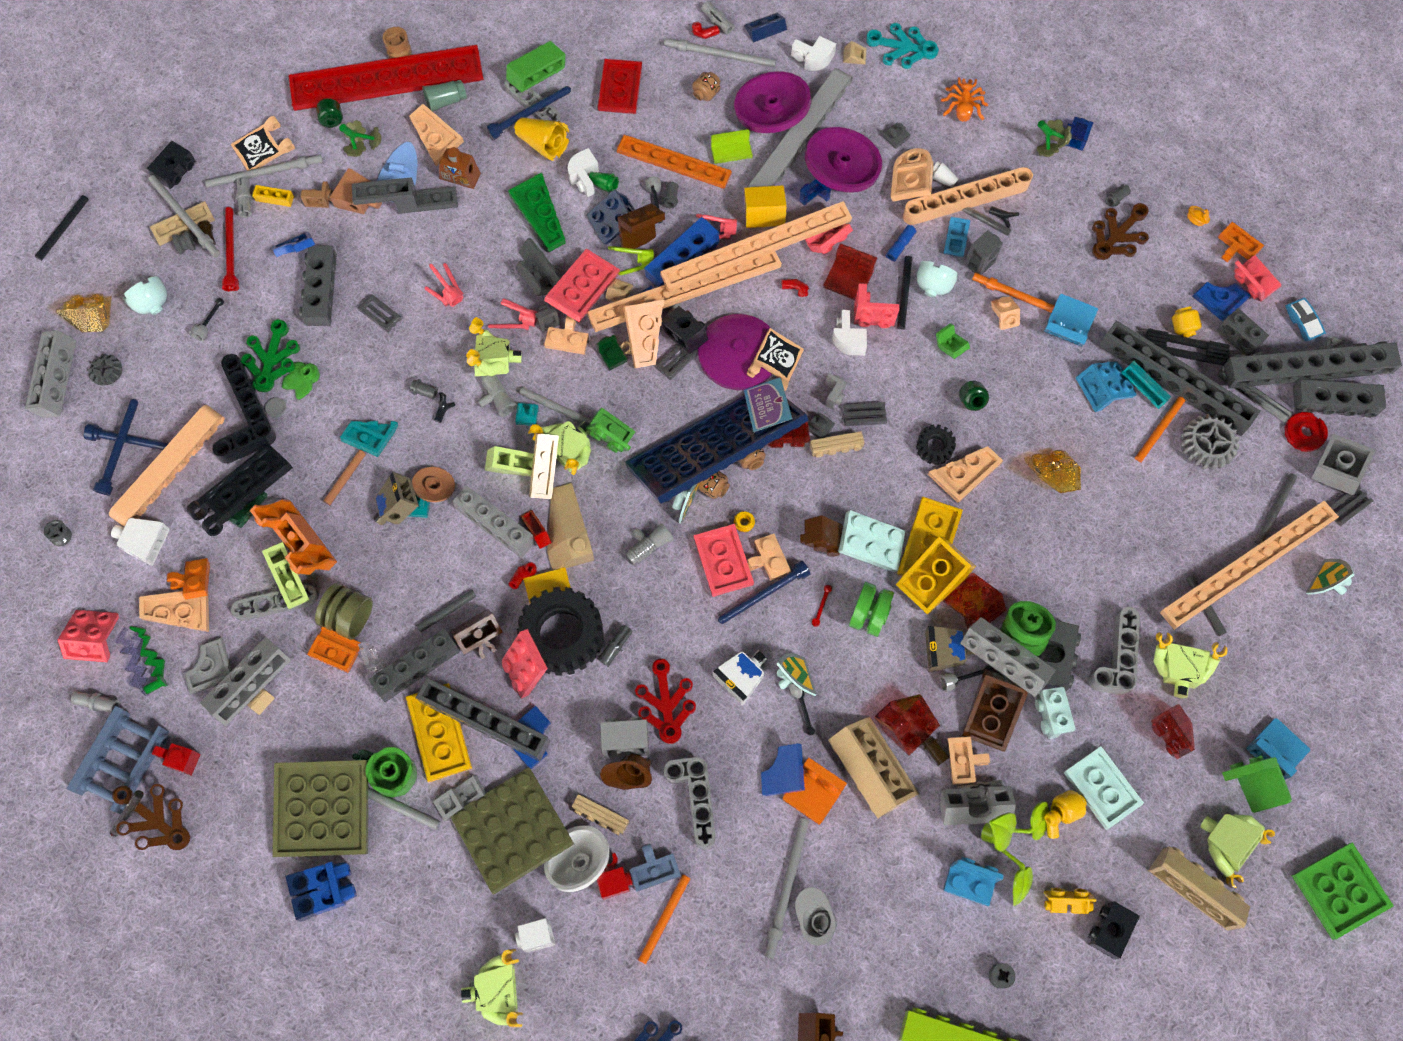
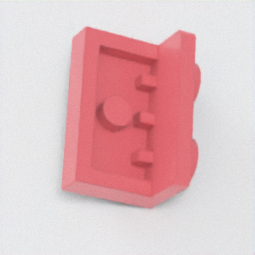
M843 224L807 238L805 241L812 252L825 254L833 249L832 246L836 243L844 241L853 230L850 224Z

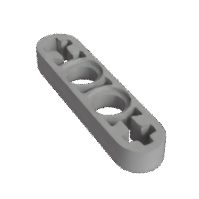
M507 79L505 80L506 91L525 109L543 99L532 88L521 93L514 86H510L511 83ZM529 94L532 97L529 100H523L522 96ZM551 105L544 107L543 111H537L532 114L537 119L549 120L550 117L552 119L556 118V121L561 122L560 113Z
M303 585L305 591H309L313 595L309 596V601L291 609L281 605L280 602L283 596L280 591L236 601L231 607V612L240 621L313 605L317 602L318 592L311 585ZM264 600H268L270 602L269 608L265 611L259 610V604ZM251 603H253L255 613L251 609L245 610L243 615L237 612L241 610L242 605L245 608H252Z

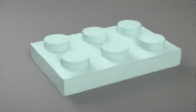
M849 510L845 515L838 552L896 572L899 569L905 530Z
M1101 746L1063 772L1077 792L1085 798L1088 807L1105 830L1111 828L1144 804Z

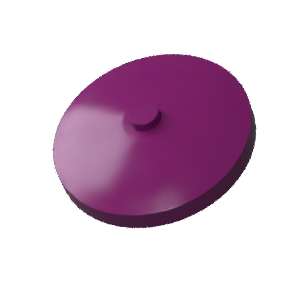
M782 71L768 72L750 79L739 89L734 100V109L738 121L745 128L758 133H776L787 130L798 124L807 115L811 107V94L807 83L795 74Z
M843 127L822 129L810 138L805 150V162L811 174L825 186L837 191L853 193L866 190L877 181L882 170V158L875 144L863 134L852 129Z
M731 314L715 320L707 327L708 341L698 348V357L702 370L714 383L731 390H745L766 382L773 375L766 369L761 367L759 373L753 378L747 375V371L768 329L771 327L764 321L746 314Z

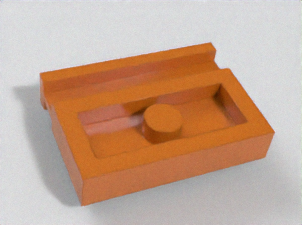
M321 627V632L317 635L307 655L345 673H349L363 644L354 639L349 640L340 636L333 630L329 631L326 627Z

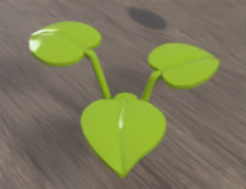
M1041 801L1034 807L1030 819L1031 827L1028 829L1016 828L1015 814L1005 813L986 823L981 832V839L983 841L994 844V849L1005 854L1020 868L1016 872L1013 881V906L1018 905L1027 896L1032 886L1033 872L1031 867H1025L1021 861L1005 849L1009 846L1013 833H1032L1034 840L1042 838L1047 830L1044 816L1049 812L1048 802Z

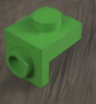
M951 323L936 333L939 349L953 359H956L970 349L969 342L955 333L954 325Z

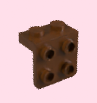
M650 203L619 216L618 226L621 247L636 249L656 237L655 224L665 220V212Z

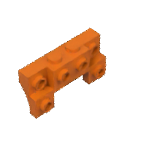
M282 499L269 505H254L250 510L255 517V522L261 527L273 528L290 552L285 558L290 564V569L296 574L311 575L315 569L329 571L337 563V560L290 500Z

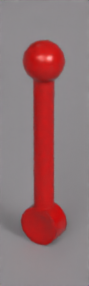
M831 585L824 586L825 592L816 618L812 620L814 627L820 625L819 619L828 594L832 591Z

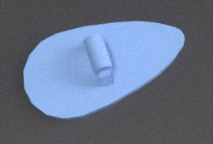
M411 142L403 143L391 154L380 171L377 181L412 177L414 185L416 184L417 155Z

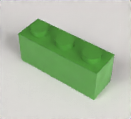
M549 41L507 64L506 79L522 93L564 69L566 54L552 41Z

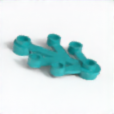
M893 23L890 26V33L896 35L899 40L883 38L881 32L875 29L867 33L866 42L869 46L876 47L882 45L897 48V50L891 53L884 54L883 63L885 65H892L895 59L911 51L917 52L910 57H904L901 61V66L904 69H910L913 63L923 58L934 59L939 52L937 44L931 40L926 41L921 35L919 28L915 26L909 28L908 36L915 39L918 44L911 42L901 29L899 23Z

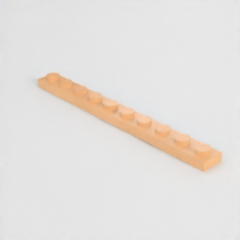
M844 201L663 270L660 275L668 292L851 222L852 217Z
M774 251L670 292L663 285L587 311L588 318L594 331L598 332L626 322L623 309L625 306L664 300V307H662L664 309L781 268L782 263Z
M1325 501L1321 502L1164 608L1160 614L1175 630L1331 524L1339 516Z

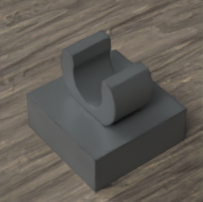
M896 123L883 133V137L897 149L910 139V134L906 131V127L903 124Z
M545 304L538 307L540 312L535 315L542 333L547 331L548 327L554 328L561 325L555 307L547 308Z
M818 412L806 426V430L821 439L828 435L835 426V423L824 414Z

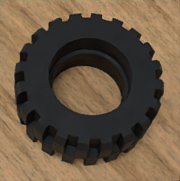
M553 587V592L549 593L547 589L541 591L542 596L539 598L533 596L530 599L531 604L523 607V616H519L518 619L519 628H517V635L519 632L528 629L548 668L545 673L550 674V672H554L556 676H562V672H568L571 675L575 674L574 670L578 668L582 671L587 667L586 663L589 661L592 663L595 660L596 652H600L602 647L601 641L604 639V632L599 610L590 598H585V594L580 591L574 593L573 588L566 587L565 591H561L560 587ZM556 614H570L579 620L582 627L579 639L573 645L564 649L547 647L542 642L540 630L544 622Z

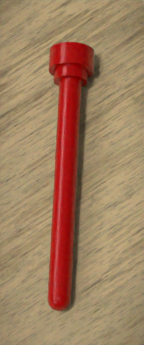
M228 206L225 208L226 275L222 279V289L226 292L239 290V280L235 276L233 208Z

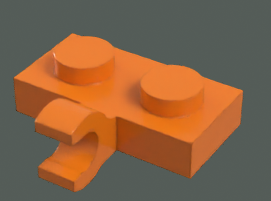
M1233 221L1218 237L1230 246L1221 257L1226 262L1236 253L1249 260L1264 247L1262 243Z
M208 558L186 561L184 574L178 572L168 573L167 582H171L170 588L176 590L183 587L182 594L185 600L208 596L210 571Z

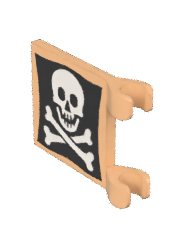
M275 116L269 117L262 126L231 144L247 171L260 168L280 155L295 149L289 138H285L278 146L269 133L281 127Z
M769 328L747 371V375L753 378L762 367L775 376L781 377L784 391H786L804 349Z

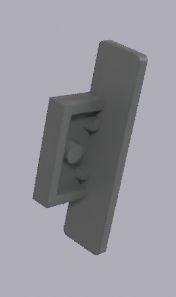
M527 238L519 250V254L525 261H519L516 269L537 296H545L561 279V276L531 238Z

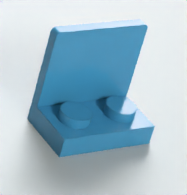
M1060 294L1044 332L1082 347L1088 338L1087 334L1098 308Z
M1117 361L1092 364L1076 377L1078 384L1095 412L1102 411L1114 400L1136 396L1132 383L1121 373L1123 368Z
M1277 718L1273 719L1246 748L1254 757L1263 756L1264 760L1276 757L1284 780L1292 777L1297 772L1295 767L1310 752V748Z
M964 857L951 863L943 891L985 906H990L995 883L1003 880L1004 875L998 873V869L985 865L982 868L975 865L976 862L974 860Z

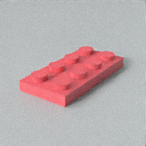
M585 249L549 291L544 301L577 322H580L587 314V311L591 309L618 276L620 269L590 250Z

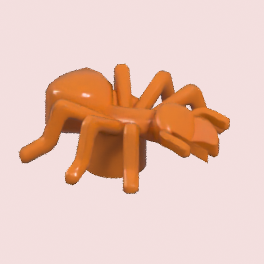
M958 77V85L963 92L955 84L950 88H945L949 92L955 89L959 95L951 92L946 98L941 99V102L948 101L951 97L958 99V101L951 103L949 108L943 113V116L950 113L956 105L958 120L966 122L971 118L974 106L977 108V115L981 120H984L980 104L974 101L981 100V104L988 107V103L984 101L983 96H972L978 92L980 95H985L986 92L982 91L981 87H978L972 93L969 92L976 86L977 79L974 80V84H972L973 81L971 79L968 80V83H966L965 79H962L961 83V79Z

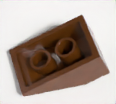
M985 669L962 736L971 737L973 741L1005 752L1028 692L1008 677Z

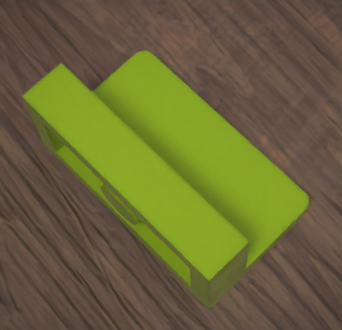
M749 129L711 135V152L714 164L752 158Z

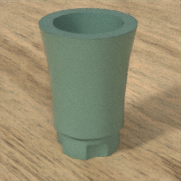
M461 80L422 86L425 101L432 112L467 98Z

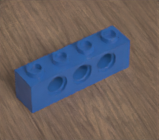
M701 217L644 268L645 276L656 287L665 285L660 275L661 271L667 267H673L705 255L709 250L715 249L719 244V231ZM697 241L702 242L701 244H694ZM682 254L688 255L686 257H680V255Z

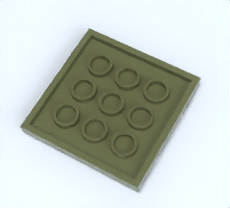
M368 760L274 763L273 857L368 854V779L366 777Z
M530 767L485 793V796L477 801L474 800L464 806V809L451 816L456 829L493 895L574 845L573 840Z

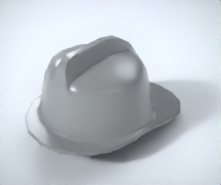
M815 887L805 888L799 893L795 903L801 931L808 943L815 946L824 945L834 936L837 918L823 891Z

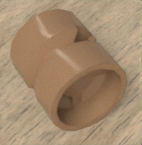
M391 27L385 30L383 42L389 59L412 55L409 39L403 28Z

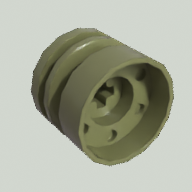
M334 583L326 590L318 604L315 623L318 626L326 627L329 631L336 629L338 635L353 640L361 633L369 619L373 600L371 597L360 592L353 593L351 588L344 587L340 583Z

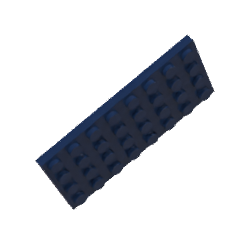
M744 395L625 461V464L650 494L662 504L671 500L679 493L689 490L695 484L707 480L718 471L726 469L734 462L744 459L750 453L762 449L766 444L781 438L789 431L799 428L809 420L805 412L787 399L792 415L791 420L753 432Z

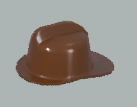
M628 754L621 761L606 764L600 772L601 780L609 787L623 790L648 787L652 782V775L650 773L651 760L638 754Z

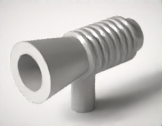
M496 375L481 377L482 385L488 393L478 400L481 407L494 401L501 417H505L517 409L518 405L506 393L505 388Z
M662 523L648 537L640 529H636L633 535L639 542L628 550L626 557L631 564H639L654 553L657 548L674 539Z

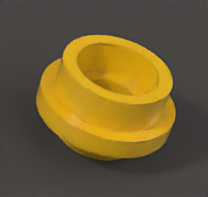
M746 511L736 514L734 517L736 529L740 532L751 531L755 525L754 516ZM746 519L748 524L742 525L740 521Z

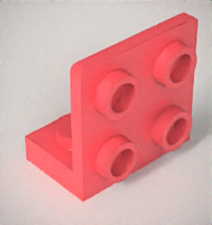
M1256 255L1244 264H1241L1239 260L1234 263L1235 279L1241 285L1243 283L1247 285V292L1254 300L1258 298L1260 301H1263L1281 287L1280 282Z
M859 284L854 301V324H859L861 327L879 325L881 328H889L894 326L899 312V304L870 303V292H867V284Z
M76 610L57 639L63 658L108 662L110 652L106 640L118 621L119 614Z

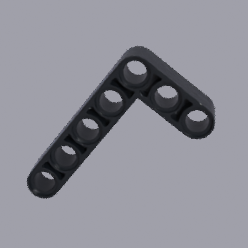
M235 354L224 356L221 365L249 426L221 438L213 444V453L225 464L260 450L267 443L271 445L276 440L274 428L242 361ZM268 431L265 436H261L262 433ZM248 440L245 445H241L244 441ZM228 449L227 453L222 454L224 450Z

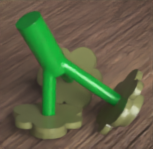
M1044 120L1038 122L1037 126L1046 135V143L1037 147L1039 155L1051 157L1054 153L1059 152V148L1064 147L1070 142L1072 137L1071 127L1068 126L1066 129L1062 127V120H1049L1048 123ZM1051 140L1058 141V144H1057V143H1052V144H1050V141H1051Z
M358 120L353 123L348 122L346 125L341 124L339 130L351 142L349 146L343 149L347 156L357 157L362 155V152L366 151L363 143L365 139H369V145L372 150L381 143V134L378 127H374L370 135L365 134L366 129L362 127V123Z

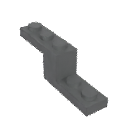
M412 177L352 184V201L354 205L395 201L399 214L458 208L456 186L416 191Z

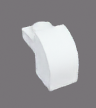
M819 36L812 47L796 39L792 44L791 56L799 62H805L804 69L818 71L824 69L831 62L835 55L836 43Z
M589 148L575 154L568 163L571 186L577 184L580 192L584 191L587 197L594 194V186L589 178V174L591 172H599L598 162Z
M842 310L840 318H837L836 328L833 329L832 334L833 343L844 354L865 356L867 329L850 328V310Z

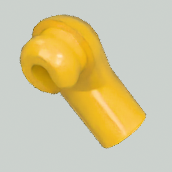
M1050 810L1044 816L1047 823V837L1055 839L1059 837L1061 815L1056 810Z

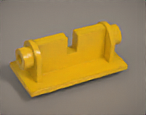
M1054 887L1051 888V891H1044L1045 896L1049 900L1045 901L1044 907L1050 913H1067V905H1071L1070 912L1076 914H1089V912L1094 910L1093 902H1096V899L1086 889L1076 888L1074 891H1065V889Z

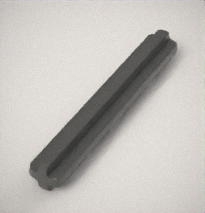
M1222 367L1217 376L1227 383L1225 370ZM1254 386L1235 388L1283 422H1286L1292 415L1290 410Z

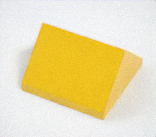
M784 185L744 188L746 228L774 227L786 223L787 205Z

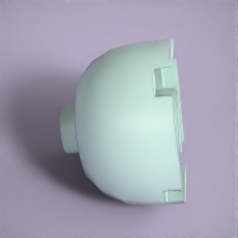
M922 261L917 272V283L925 291L924 294L936 298V295L949 293L957 281L958 273L947 266L940 265L938 267L933 266L934 262Z
M157 276L147 278L149 280L148 283L143 284L141 281L125 292L123 299L133 311L139 314L151 313L155 315L163 310L162 305L166 302L167 290L161 279Z

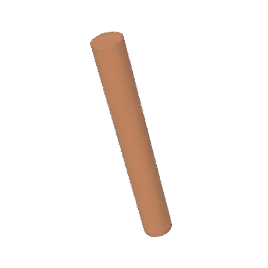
M358 450L323 500L324 503L329 506L332 504L366 453Z

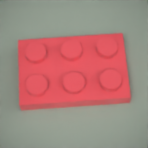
M735 524L693 535L712 597L754 585Z
M528 629L519 632L502 659V667L509 674L512 680V687L515 692H518L520 698H524L531 693L548 669Z

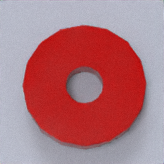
M1310 412L1294 414L1284 427L1287 441L1294 448L1303 452L1318 450L1328 438V428L1321 418L1318 419L1314 416L1315 414ZM1301 428H1308L1311 431V436L1304 435Z

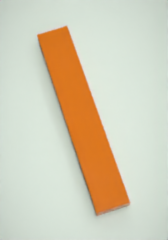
M625 134L616 149L619 154L725 189L732 174V170Z

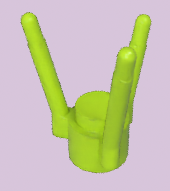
M608 246L609 250L637 254V263H641V266L619 272L618 275L620 276L644 270L654 260L653 249L639 250Z

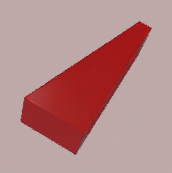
M533 510L521 515L523 522L533 535L540 549L552 543L547 531Z

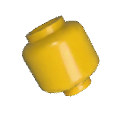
M1192 307L1176 310V314L1171 318L1175 334L1183 335L1186 338L1195 336L1196 331L1202 327L1199 312L1196 309H1192Z
M1069 790L1054 797L1051 810H1056L1060 813L1062 823L1071 824L1085 816L1087 803L1082 795L1076 791Z

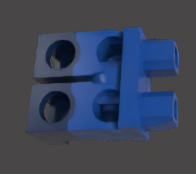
M329 862L325 865L285 876L290 897L293 898L291 902L296 921L302 922L321 913L344 906L346 901L357 896L353 883L341 886L340 882L341 878L351 875L349 863L335 864Z

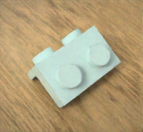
M1058 687L1042 690L1037 695V699H1035V707L1038 712H1041L1043 721H1041L1043 734H1047L1048 739H1053L1063 733L1075 731L1076 728L1065 688Z

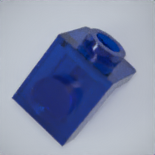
M815 179L800 189L799 201L805 206L817 195H820L827 202L830 200L831 189Z

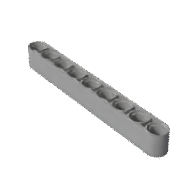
M837 68L831 72L812 98L811 107L807 115L798 124L790 128L751 181L749 187L775 186L778 182H781L786 175V170L791 168L797 160L796 156L802 153L807 146L805 145L807 141L817 132L815 131L817 127H820L826 120L825 116L834 109L836 101L842 98L847 86L850 87L853 80L852 76Z

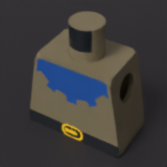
M395 472L391 473L375 498L378 512L374 516V520L379 525H384L386 522L397 525L418 507L411 478Z
M928 626L925 630L929 672L962 666L967 661L966 655L974 654L960 644L964 638L963 630Z

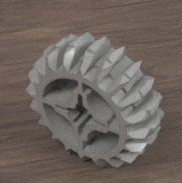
M1209 414L1204 415V417L1198 416L1195 420H1191L1183 429L1184 433L1180 438L1183 440L1180 447L1186 448L1183 454H1190L1188 461L1194 458L1196 460L1195 466L1203 463V469H1207L1210 466L1211 470L1217 467L1223 468L1231 463L1232 459L1237 456V450L1240 446L1237 443L1240 437L1234 436L1237 430H1231L1230 428L1232 423L1226 424L1224 423L1225 418L1218 420L1217 415L1211 418ZM1208 429L1207 433H1196L1198 430ZM1214 450H1224L1222 454H1212Z

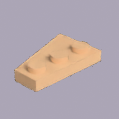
M424 104L409 115L435 166L439 164L446 148H458L464 142L463 137Z
M664 300L623 307L634 368L656 364Z
M987 446L966 455L965 458L955 462L952 461L937 470L929 471L928 476L959 503L999 467L1003 460Z
M183 591L139 597V618L145 621L209 632L208 596L185 600L182 594Z

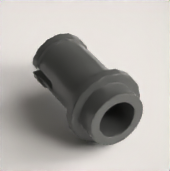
M675 182L667 183L666 194L663 198L664 206L669 209L675 208L678 204L677 192L679 185Z
M1122 184L1114 192H1109L1106 197V203L1111 207L1118 206L1120 201L1131 193L1130 187L1127 184Z
M414 379L410 385V391L414 395L420 394L434 400L438 387L423 383L421 379Z

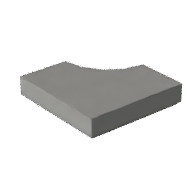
M223 638L200 645L198 662L192 669L184 673L191 695L217 686L232 671Z

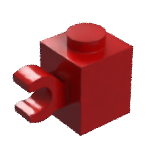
M171 743L169 750L155 746L152 755L164 759L163 766L192 776L201 755L192 749Z
M612 853L613 862L606 865L605 872L597 879L603 900L630 892L629 886L633 885L629 871L624 872L623 867L615 869L618 864V857L615 853Z

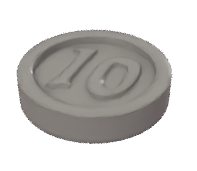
M272 398L265 405L266 413L274 418L282 416L287 408L286 403L281 398Z

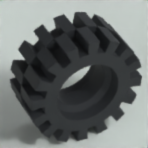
M934 424L930 425L929 429L925 427L917 440L916 449H918V455H922L921 459L923 461L925 459L928 460L927 463L929 464L931 462H934V465H938L939 462L941 464L945 463L946 460L951 458L956 447L955 436L952 437L953 432H947V427L941 429L939 424L936 428ZM934 438L942 441L944 448L941 451H933L929 448L928 441Z

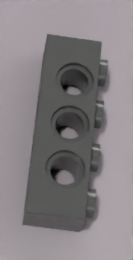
M313 245L308 248V253H305L304 257L306 271H303V282L305 286L301 290L303 306L299 309V315L306 326H331L337 254L333 245Z
M1300 379L1293 387L1294 410H1302V412L1313 413L1319 411L1325 415L1344 413L1345 416L1364 414L1365 417L1371 418L1378 416L1386 408L1384 385Z
M444 628L368 680L380 698L386 703L458 654L460 650Z

